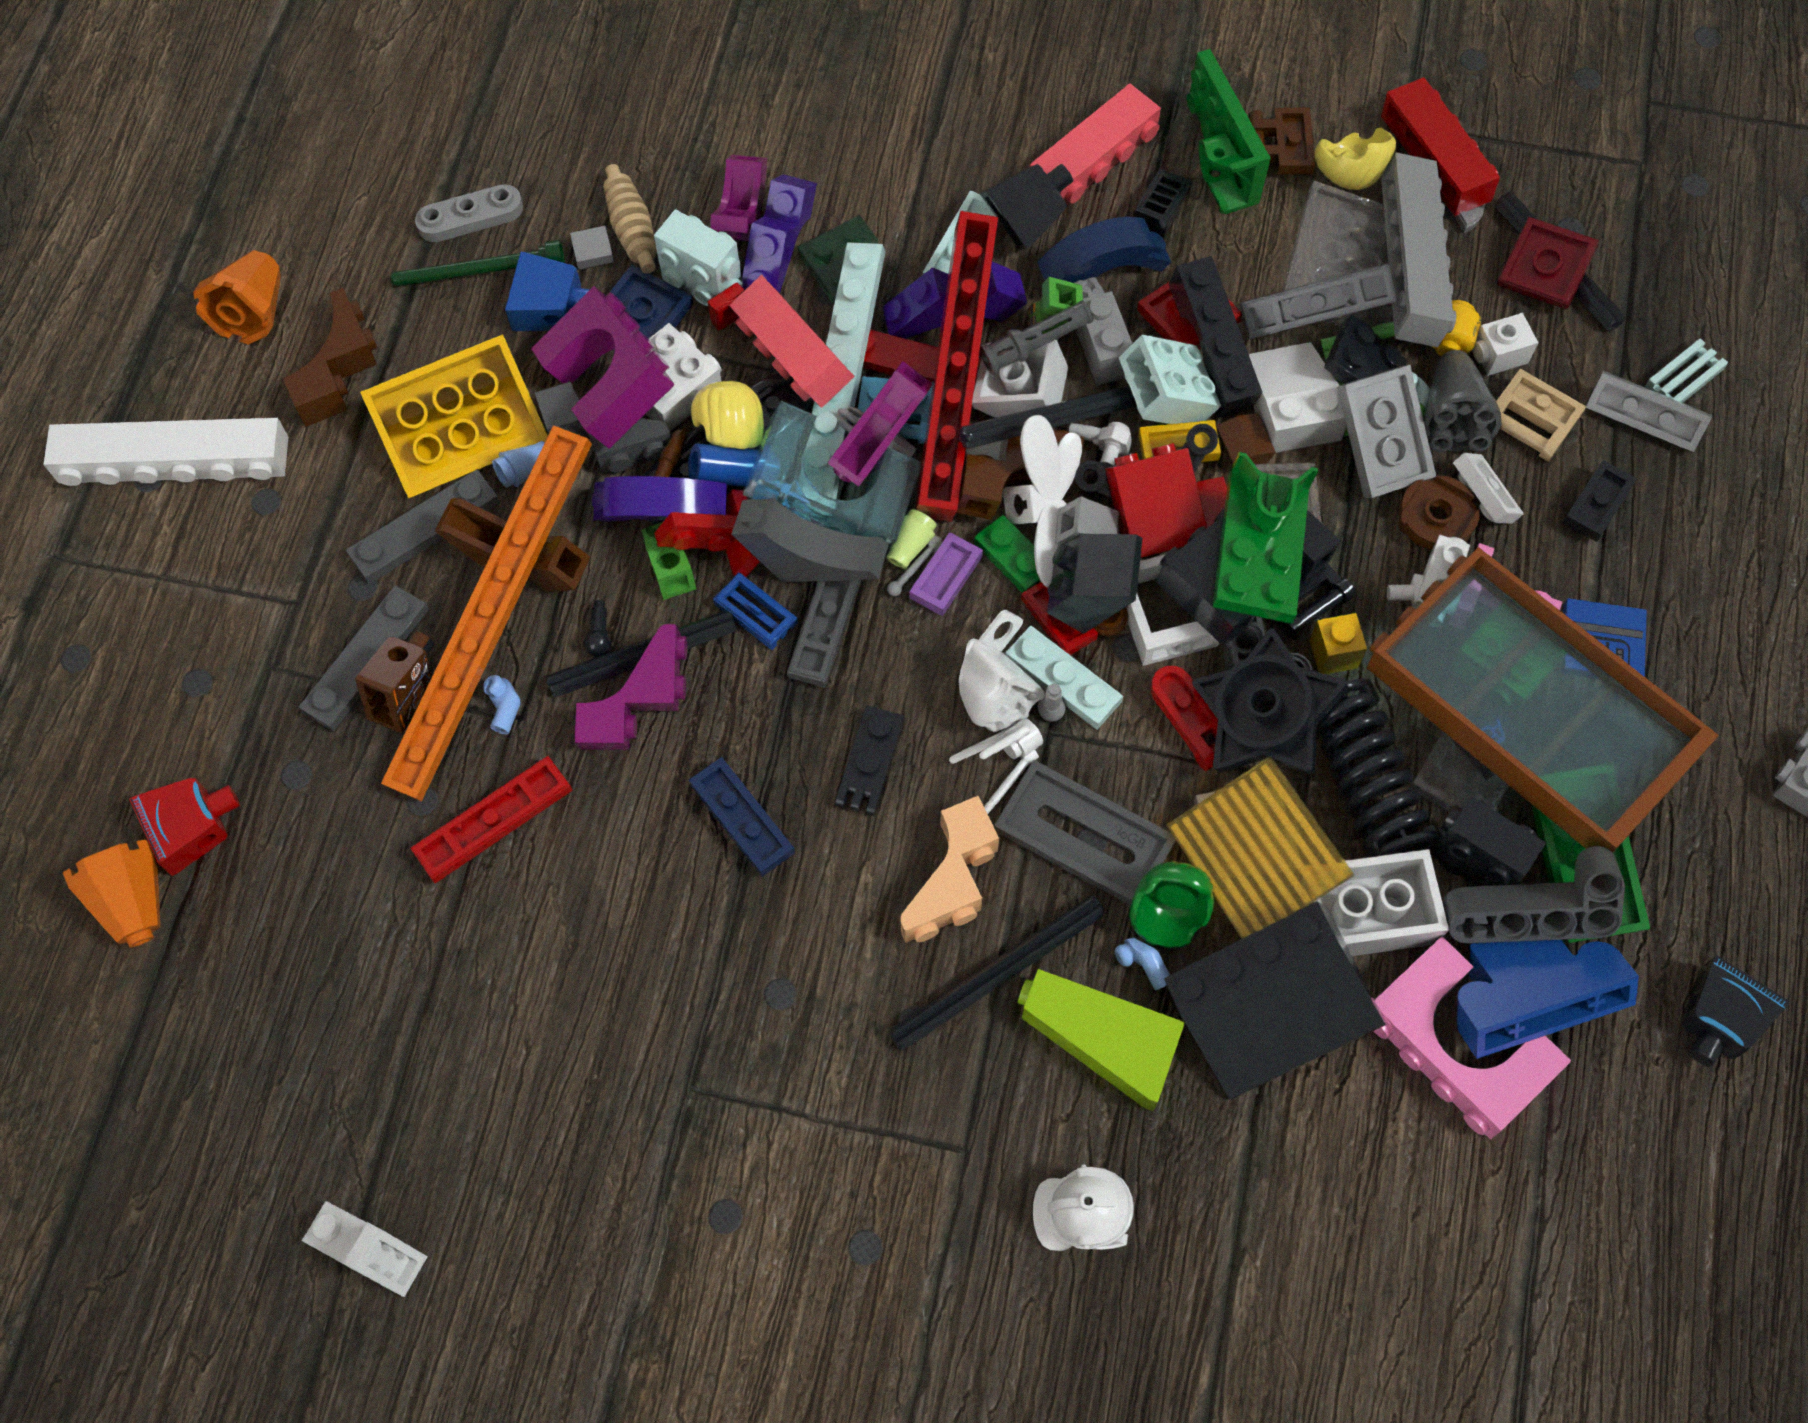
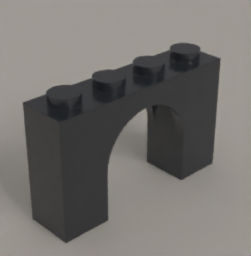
M1225 508L1215 518L1214 524L1208 528L1201 526L1190 536L1184 547L1181 549L1174 547L1164 555L1160 561L1162 568L1156 580L1223 647L1248 628L1255 618L1252 615L1213 607ZM1308 510L1300 580L1303 582L1330 562L1341 542Z

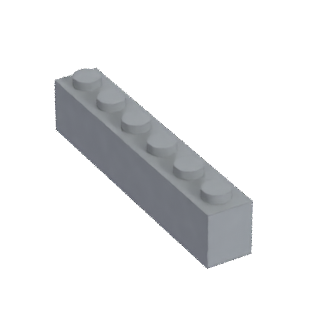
M1395 153L1381 178L1388 263L1390 264L1398 298L1397 302L1392 303L1395 339L1438 347L1445 335L1452 332L1456 323V312L1453 311L1451 299L1453 284L1449 281L1450 257L1446 253L1447 230L1444 229L1443 225L1445 206L1444 203H1441L1440 197L1442 179L1438 177L1437 161Z

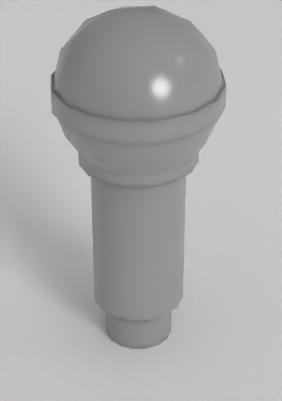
M1051 684L1046 689L1044 699L1038 703L1040 717L1049 722L1061 719L1065 713V703L1061 699L1062 690L1058 684Z

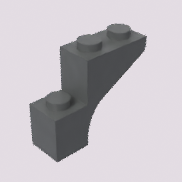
M571 382L535 392L548 435L554 425L585 438H590L602 475L610 472H622L630 466L641 462L657 461L671 438L670 431L665 422L640 418L609 449L583 428L571 410L580 400Z

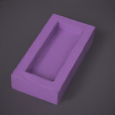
M949 532L909 591V598L943 616L981 560L983 550Z

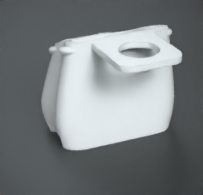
M1003 610L996 616L979 640L973 638L968 641L959 675L960 696L970 719L974 724L981 727L985 726L993 732L1014 726L1022 719L1027 718L1031 707L1045 697V691L1002 652L1023 624V620L1019 616L1008 610ZM1009 621L1010 628L1007 633L1001 638L994 639L996 629L1002 623Z

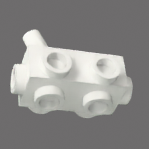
M1439 535L1430 553L1423 575L1414 573L1410 585H1388L1387 600H1411V606L1417 609L1424 602L1421 597L1429 586L1436 580L1443 583L1449 577L1447 574L1448 569L1461 555L1467 558L1470 545L1457 537ZM1461 595L1427 628H1440L1445 615L1452 617Z

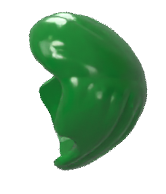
M1166 862L1150 869L1142 877L1132 898L1129 918L1135 932L1144 941L1155 946L1181 948L1188 945L1196 931L1208 924L1213 912V885L1209 876L1202 869L1188 863Z

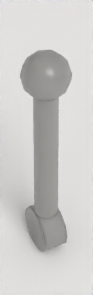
M934 536L928 543L925 551L897 581H892L888 584L887 592L889 595H900L902 586L932 553H936L943 542L941 537Z

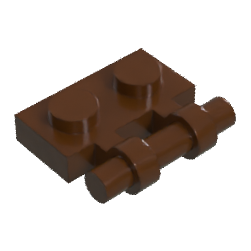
M1310 107L1274 108L1272 119H1263L1262 112L1259 110H1253L1248 114L1250 122L1271 158L1270 163H1276L1277 174H1313L1315 158ZM1274 137L1275 145H1265L1264 138Z

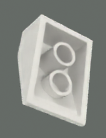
M1311 342L1249 354L1263 392L1254 405L1255 413L1259 414L1276 453L1342 440L1347 426L1337 388L1339 384L1334 376L1324 368L1325 363Z

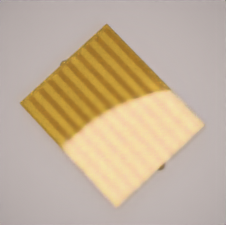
M1271 757L1266 758L1223 788H1218L1214 794L1167 824V827L1193 866L1202 869L1209 876L1213 885V896L1242 939L1314 903L1355 876Z

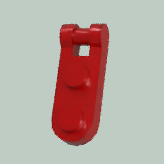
M1177 666L1162 667L1153 676L1151 695L1193 752L1198 765L1207 772L1213 768L1215 743L1208 746L1203 737L1212 733L1216 738L1218 719L1192 684L1193 679L1184 669Z

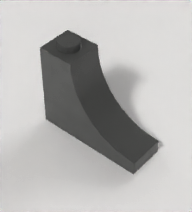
M775 498L742 500L731 534L781 582L879 579L888 549V544L882 537L858 536L822 527L791 512Z

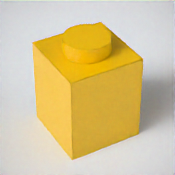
M1356 613L1317 620L1309 639L1318 672L1322 674L1358 669L1367 650Z

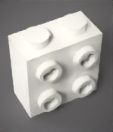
M668 323L650 337L649 340L655 346L653 350L669 365L670 368L665 372L675 385L645 414L652 420L665 422L669 431H672L691 415V405L696 394L706 385L721 381L720 372L722 369L712 355H704L697 349L695 342L685 331H677Z

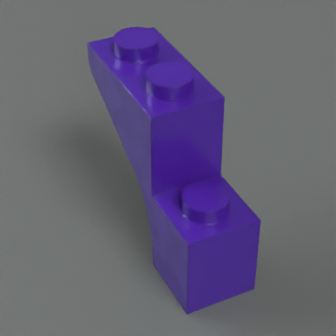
M784 174L771 180L765 216L752 222L742 276V288L744 290L762 274L779 293L781 292L797 237L805 222L811 219L817 183Z
M992 261L984 318L1002 323L1028 303L1020 273ZM932 267L883 306L889 335L906 339L941 327L948 273Z

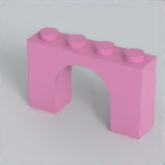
M1441 936L1375 999L1387 1025L1374 1032L1383 1039L1388 1038L1400 1050V1057L1410 1068L1416 1071L1420 1069L1432 1081L1431 1087L1434 1092L1448 1103L1453 1102L1465 1114L1463 1118L1473 1131L1480 1135L1485 1134L1491 1140L1571 1060L1546 1036L1523 1043L1504 1063L1492 1068H1471L1452 1059L1442 1049L1436 1038L1433 1025L1434 1013L1439 1001L1474 966Z

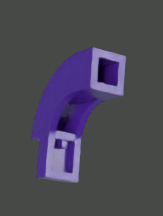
M653 476L604 478L602 482H595L592 496L594 508L593 521L665 520L671 512L725 515L727 483Z

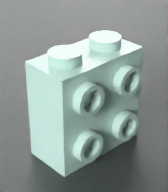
M675 209L654 234L662 279L670 285L693 295L702 305L708 306L707 302L736 282L743 287L737 242L727 233L717 232L705 226L697 217L687 216Z
M1141 335L1119 357L1125 373V379L1131 388L1137 409L1143 420L1168 424L1206 421L1221 407L1215 392V385L1209 378L1202 361V354L1196 345Z

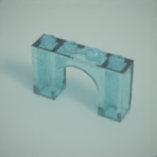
M780 401L770 418L742 495L752 498V500L775 498L780 504L796 515L834 531L858 536L882 537L888 544V551L897 541L922 462L887 447L874 466L864 496L849 501L830 498L812 485L806 475L803 463L804 451L817 416Z

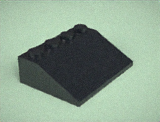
M1318 901L1164 978L1182 1019L1231 1100L1387 1025L1328 907Z

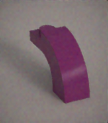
M732 154L726 159L723 195L719 208L711 214V229L717 230V232H725L733 240L749 241L752 222L761 217L767 171L766 157Z

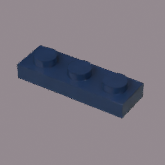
M722 757L689 779L692 789L762 877L795 854L792 844Z

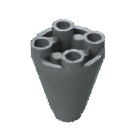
M1461 350L1448 351L1440 357L1423 416L1430 448L1436 452H1460L1467 450L1480 452L1487 450L1492 445V439L1497 435L1502 425L1500 407L1472 359Z

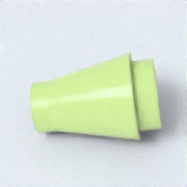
M910 509L907 515H902L891 550L886 557L887 560L901 569H907L910 562L934 538L935 533L933 531L937 526L935 521L915 509Z

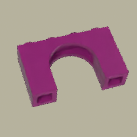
M593 286L531 350L543 368L563 384L573 383L600 356L615 350L612 362L605 375L571 408L583 428L610 449L675 384L665 372L670 368L669 365L653 350L655 348L653 343L638 330L640 328L639 324L624 311L626 309L624 304L613 293L609 292L605 296Z

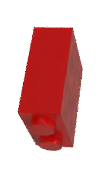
M1174 443L1152 448L1153 456L1140 460L1137 453L1114 458L1116 466L1105 468L1114 508L1119 511L1118 524L1120 533L1137 534L1143 538L1141 558L1169 551L1174 547H1184L1190 536L1201 526L1207 528L1189 449L1176 450Z

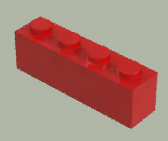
M1424 77L1388 91L1381 114L1382 119L1410 156L1437 161L1438 177L1442 179L1440 197L1453 215L1457 216L1463 211L1467 212L1491 202L1500 179L1498 171L1481 153L1477 142L1470 138L1462 128L1458 117L1452 114L1443 103L1439 92L1433 89Z

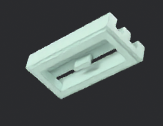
M1699 339L1651 377L1645 387L1683 403L1723 371L1728 362L1724 358L1717 360L1715 358L1717 352L1712 348L1707 351L1704 348L1705 342ZM1695 355L1698 357V359L1695 362H1693L1684 371H1682L1679 375H1677L1674 379L1667 383L1663 388L1659 386V384H1661L1664 380H1666L1669 376L1676 372L1680 367H1682ZM1705 364L1710 367L1674 398L1669 395V393Z

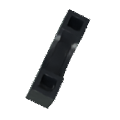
M1209 256L1177 265L1169 282V287L1180 317L1186 318L1192 324L1198 336L1204 356L1205 368L1209 378L1215 385V392L1221 404V407L1215 411L1217 418L1252 409L1263 392L1213 257Z

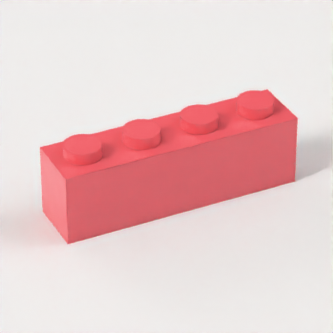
M1128 84L1034 160L1030 167L1039 164L1044 172L1048 174L1058 165L1063 164L1070 172L1074 181L1059 193L1067 205L1069 203L1073 204L1081 198L1084 191L1094 182H1101L1111 168L1119 162L1123 163L1128 160L1139 145L1143 142L1147 143L1155 137L1159 130L1158 123L1161 107L1132 84Z
M762 274L729 305L739 316L735 321L737 326L749 338L754 334L757 336V339L752 343L767 359L772 355L776 358L771 363L772 366L785 380L791 376L795 381L790 386L805 402L811 397L822 408L855 377Z

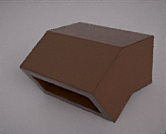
M1258 413L1238 415L1216 425L1233 464L1239 452L1246 453L1256 467L1266 466L1276 453Z

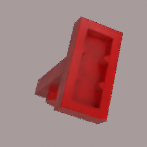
M731 490L726 496L725 515L671 512L654 533L658 547H674L677 550L700 548L715 552L726 550L733 576L741 573L747 577L760 561L731 535L742 500H748L745 490Z

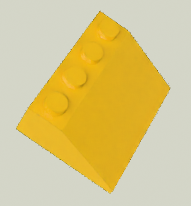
M503 334L360 392L408 499L470 474L477 469L479 470L491 465L492 461L499 457L500 452L533 445L540 441L545 442L548 437Z

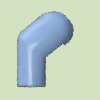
M491 675L483 684L484 692L489 695V698L497 708L490 728L495 732L507 735L511 730L520 707V697L507 679L501 678L498 675Z
M1136 938L1125 939L1124 944L1115 948V956L1122 966H1130L1135 962L1143 967L1154 990L1167 986L1164 978L1170 976L1155 948Z

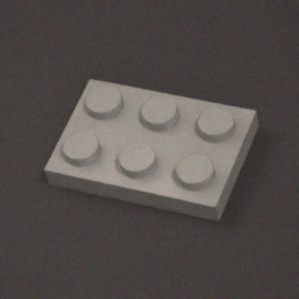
M1411 365L1400 366L1337 386L1364 498H1374L1410 486L1420 479L1425 481L1436 477Z

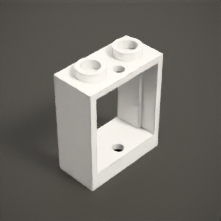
M1168 551L1162 552L1157 557L1145 560L1140 558L1138 583L1158 578L1162 568L1160 561ZM1136 595V601L1126 606L1128 625L1143 666L1217 647L1219 644L1197 621L1151 633L1138 595Z

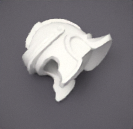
M1083 1164L1081 1168H1077V1170L1072 1171L1062 1179L1048 1178L1040 1183L1033 1202V1221L1037 1237L1044 1247L1055 1251H1063L1071 1246L1080 1249L1105 1250L1127 1245L1128 1234L1125 1233L1132 1222L1134 1205L1129 1187L1118 1175L1103 1168L1086 1167ZM1089 1199L1092 1205H1086L1084 1200Z

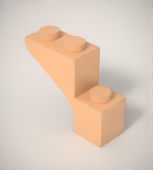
M979 796L941 811L940 825L947 839L948 852L937 870L901 914V934L905 943L914 939L916 942L929 940L939 933V928L954 923L955 926L966 924L975 919L977 912L981 911L982 897L967 865L971 863L972 866H979L994 857V853L998 852L999 837Z

